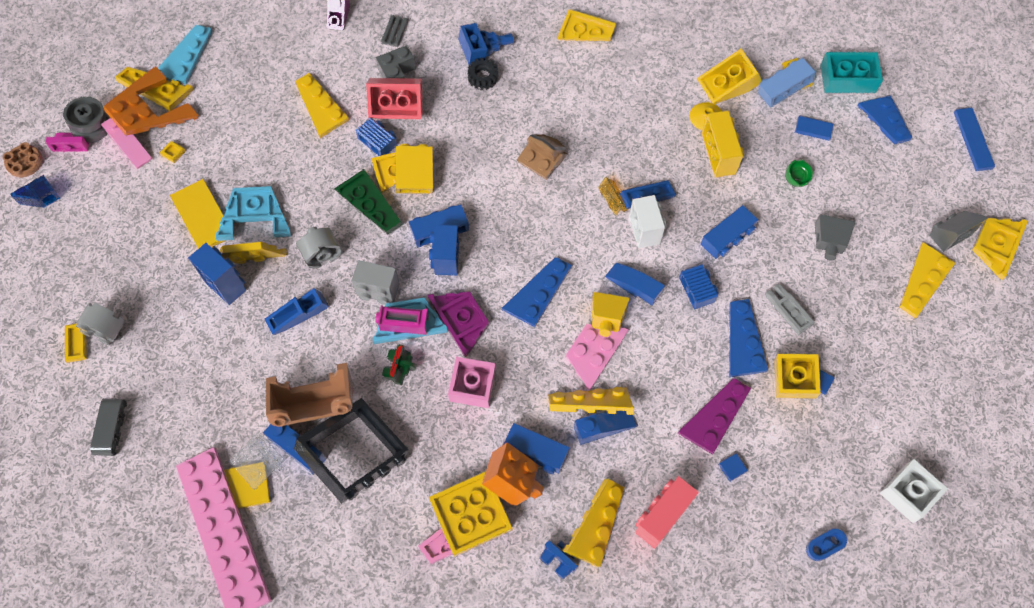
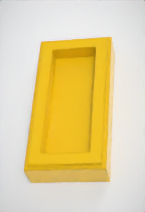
M77 324L65 325V362L67 363L87 359V336L80 332V329L76 327Z

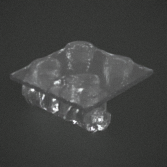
M259 431L229 460L254 490L275 469L280 471L284 467L282 456Z

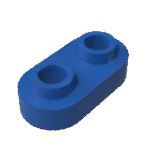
M831 529L811 540L806 546V553L810 559L822 561L845 548L847 537L842 530ZM832 537H835L837 539V544L832 543ZM814 547L820 549V554L814 552Z

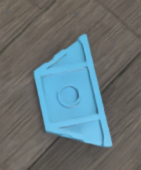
M425 298L386 303L385 307L427 309L429 314V321L426 320L427 335L380 331L378 326L376 335L373 336V343L380 344L447 333L448 331L447 326L442 323ZM386 317L388 320L417 322V319Z

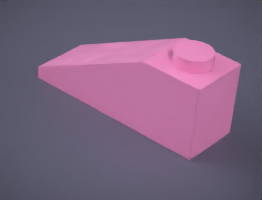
M111 118L101 124L110 138L137 169L152 160V157L133 134L125 136Z

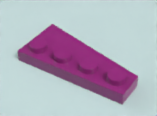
M733 378L677 434L713 455L751 388Z

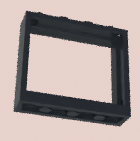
M362 398L352 403V409L348 413L332 416L296 438L294 450L341 504L346 500H353L362 489L370 488L379 477H386L395 466L400 467L406 461L409 451L405 444ZM359 417L393 456L345 488L311 450V447Z

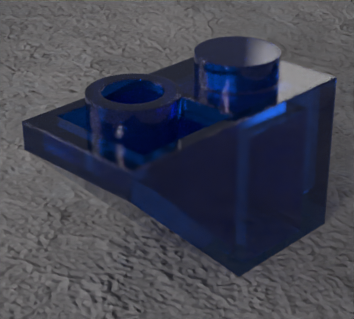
M44 175L10 193L19 205L45 208L60 199L56 190Z

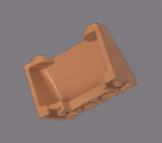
M347 362L337 364L336 373H329L328 381L291 388L289 381L282 384L277 381L276 376L266 378V416L269 423L273 426L281 427L345 414L352 409L353 382Z

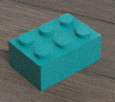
M826 52L820 64L824 93H876L883 82L878 52Z

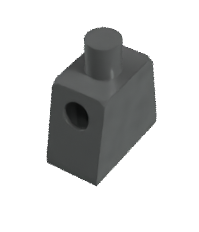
M819 215L815 222L816 249L825 250V259L835 260L837 253L843 254L849 244L855 221Z

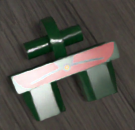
M398 345L397 349H389L387 357L393 363L391 367L385 366L383 368L382 376L392 380L395 384L402 385L404 377L408 376L409 371L416 370V364L412 363L413 357L411 352L407 351L403 345Z

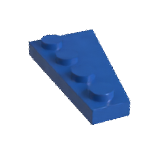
M555 257L502 307V310L536 327L572 268V265Z
M749 299L731 301L729 304V378L767 372L768 366Z

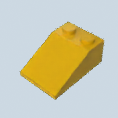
M739 49L697 78L713 104L745 94L757 87L762 81L757 70L742 49Z

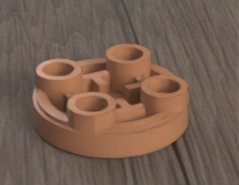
M23 142L11 151L6 152L3 155L6 170L11 175L22 178L37 172L42 165L43 157L36 147Z

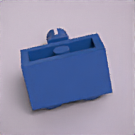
M477 23L460 26L458 40L468 65L472 61L475 63V59L480 61V58H483L485 60L494 51H499L502 45L514 43L512 33L497 35L494 32L488 33L484 30H479Z

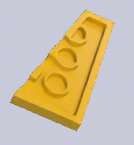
M922 242L899 308L917 318L953 268L955 262Z

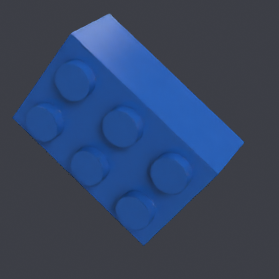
M204 243L188 259L203 281L228 305H231L246 291L243 285L245 282L239 276L240 273L234 268L235 265L230 259H224L217 247H210L207 243Z

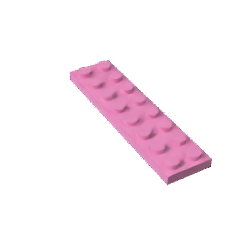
M213 447L176 465L224 607L260 608L272 602L217 449Z

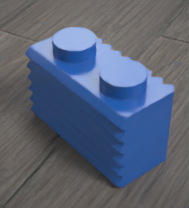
M369 117L366 122L355 130L357 138L378 156L388 154L397 146L396 135L391 130L387 131L384 129L383 124L379 120L375 121Z
M703 264L682 270L679 275V279L694 310L715 303L719 294L716 285L711 283L708 269H705Z

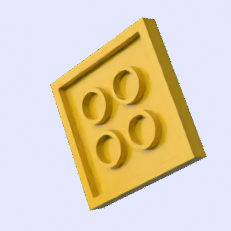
M486 471L429 497L454 557L513 530L498 495L482 485Z

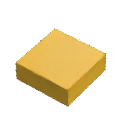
M171 140L162 149L160 155L175 163L186 150Z

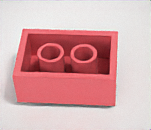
M368 79L366 83L368 118L422 119V79Z
M679 476L675 481L670 479L660 493L663 496L657 495L648 508L650 512L647 513L645 511L638 519V522L635 524L638 527L635 533L655 549L699 492Z

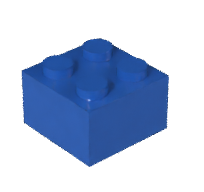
M435 225L434 232H431L430 242L432 243V249H429L431 269H434L435 275L457 276L459 257L458 225Z

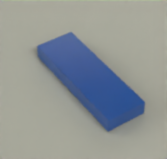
M669 180L620 192V196L627 209L631 208L633 199L655 195L658 202L676 196Z

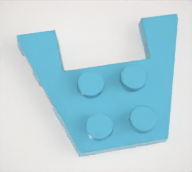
M271 186L233 188L226 206L225 215L222 217L220 228L215 235L216 240H234V223L273 221L274 238L290 237V229L287 226Z

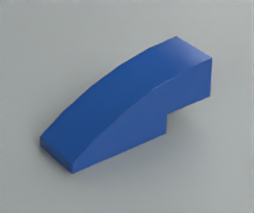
M615 263L605 275L607 279L635 298L637 296L651 306L663 293L665 285L650 276L619 263Z
M313 288L301 298L294 297L266 317L265 321L271 333L276 335L321 313L329 305L322 292Z

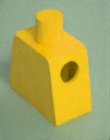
M593 292L591 303L592 327L599 329L601 336L608 337L611 331L618 332L627 313L629 297Z

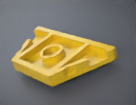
M988 218L981 227L972 250L1002 280L1007 276L1028 220L1015 222L1011 221V219L998 220L996 218Z
M264 242L223 245L219 250L224 259L228 258L235 264H244L246 260L263 262L265 258L287 256L286 248L277 249V246Z

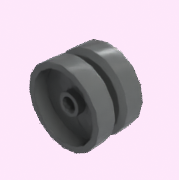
M79 97L66 105L63 117L73 137H83L87 143H94L102 140L107 135L101 124L109 118L99 100L92 97Z

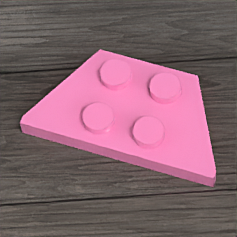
M591 324L585 325L567 352L566 357L588 390H591L629 329L620 328L618 332L611 331L610 336L604 337L599 334V329L593 328Z

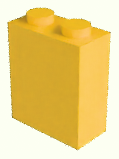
M400 144L396 146V193H432L433 147H428L426 144H419L418 146Z

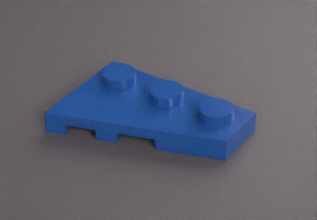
M891 95L858 103V108L863 110L868 115V118L877 124L894 145L911 141L912 136Z

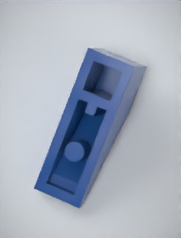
M618 410L616 414H608V412L593 414L574 422V430L580 445L637 427L633 415L627 414L626 411Z

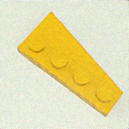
M127 66L115 78L120 84L129 87L147 72ZM172 80L140 95L171 111L194 89L192 85L187 84L184 86L179 84L178 81Z
M310 73L295 81L320 138L349 121L348 116Z
M614 387L612 389L596 388L589 391L576 390L574 392L548 394L550 411L577 412L578 409H583L587 413H596V410H608V414H616L618 410L634 415V407L627 387Z
M610 479L603 480L592 499L590 509L585 511L582 523L573 532V538L570 544L565 546L563 552L593 566L601 567L624 491L622 485Z

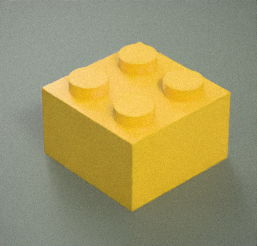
M818 354L776 355L774 359L776 398L816 399L821 394Z

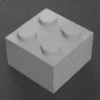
M358 260L351 280L355 292L360 299L369 301V299L377 300L378 303L383 305L394 302L400 285L396 268Z

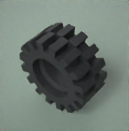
M480 58V61L475 59V63L472 61L468 66V81L471 86L474 85L475 89L480 87V90H483L485 87L486 90H489V86L493 88L494 84H497L499 78L498 68L493 60L489 62V58H486V60ZM487 71L489 75L487 77H479L477 73Z

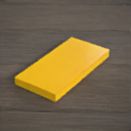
M203 179L170 195L198 249L204 243L213 247L224 242L217 241L215 237L224 215Z

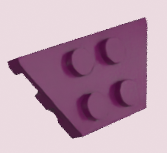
M460 292L459 294L446 293V295L442 296L428 295L429 301L442 322L447 326V330L464 357H467L489 326L486 316L470 292Z

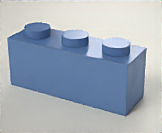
M804 58L793 61L785 69L779 70L769 79L766 78L761 81L758 94L771 108L812 83L815 71Z

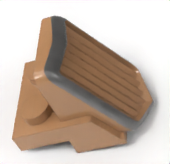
M532 134L527 138L528 144L517 158V162L547 180L554 169L558 168L566 157V147L558 139L544 134Z

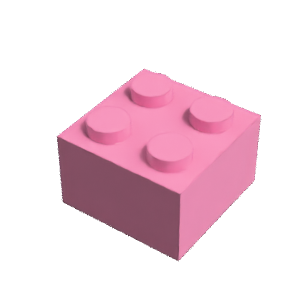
M456 357L448 392L449 402L489 408L496 374V363Z

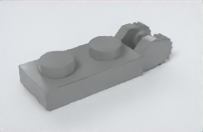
M780 284L776 285L774 289L782 299L779 300L771 290L765 293L767 299L774 305L775 309L797 335L814 325L812 318Z

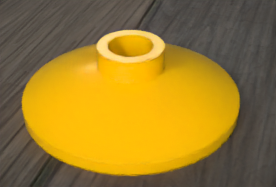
M701 102L691 109L690 120L696 128L703 130L707 117L705 112L715 113L722 110L713 103Z

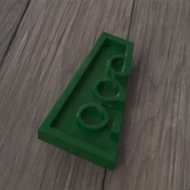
M365 169L334 188L337 193L387 235L403 225Z

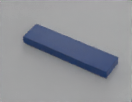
M973 107L956 109L953 113L975 171L993 170L995 164Z

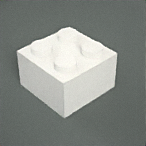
M655 195L632 200L629 219L638 248L659 245L664 237L663 232L666 229L665 218L661 217V205L659 201H656Z
M913 459L902 467L880 494L914 523L927 514L948 488Z

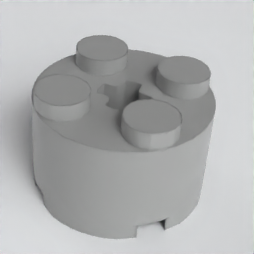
M311 227L307 230V234L296 242L308 267L312 269L322 267L321 263L327 260L335 261L342 252L330 228Z
M89 302L77 320L76 327L80 329L82 334L88 337L94 335L99 338L98 341L109 345L115 340L125 320L121 316L117 319L114 317L115 312L95 303L92 306L91 302Z

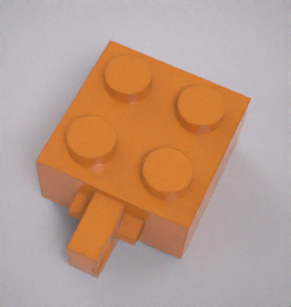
M508 442L492 452L482 482L483 486L511 505H518L530 498V496L534 499L538 498V496L543 494L544 487L535 480L539 465Z

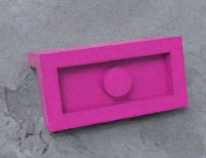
M56 133L55 137H46L45 142L52 152L88 151L89 142L87 143L83 137H73L72 133Z

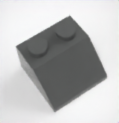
M963 211L958 215L954 213L944 223L940 221L935 224L929 236L945 252L972 236L988 218L984 215Z

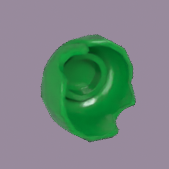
M793 160L786 168L785 177L790 185L804 187L812 180L813 170L804 160Z

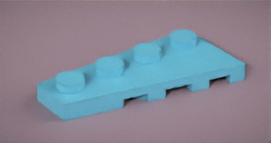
M195 25L164 60L158 69L167 80H175L179 83L187 84L213 32L212 28Z

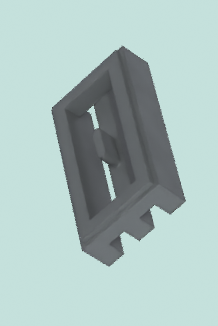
M394 15L390 16L381 40L382 44L399 46L408 22L406 17L401 19V16H397V18ZM394 21H395V24H394V27H393L392 32H391V34H390L389 40L387 41V38H388V36H389L390 30H391L392 25H393V23H394ZM399 23H402L395 42H392L396 34L397 28L399 26Z

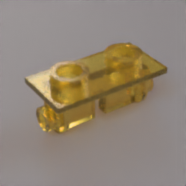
M605 177L598 189L616 216L620 210L625 212L628 209L621 196H618L620 190L616 182Z

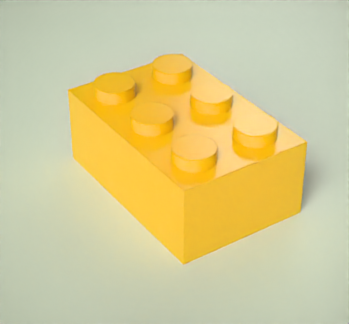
M729 110L708 113L702 130V136L714 176L716 178L735 175L740 167L742 158H744V150L739 145V134L735 132L734 119L730 116Z

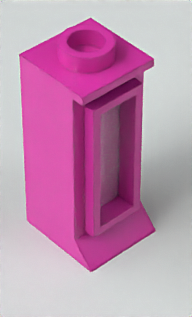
M381 305L380 312L376 313L375 322L378 324L380 331L427 335L426 320L429 321L427 309L417 310L383 307Z

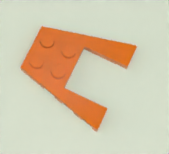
M157 66L153 67L104 105V111L125 136L149 131V128H163L167 124L185 123V120H196L199 116L189 103H186L157 117L142 100L139 94L167 82V78Z

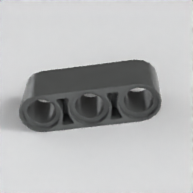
M103 398L101 400L90 446L92 455L115 456L117 454L115 449L119 445L121 436L119 431L120 427L123 426L125 418L124 409L127 407L125 399Z

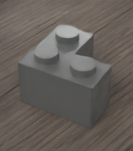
M408 45L376 57L377 67L382 78H405V73L416 70L414 57Z

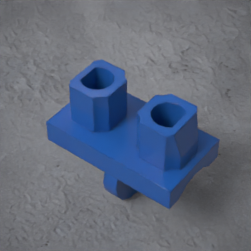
M548 540L539 559L547 566H549L554 558L561 562L555 573L563 580L571 572L574 573L578 566L566 556L568 553L559 550ZM562 540L557 544L564 550L566 544Z

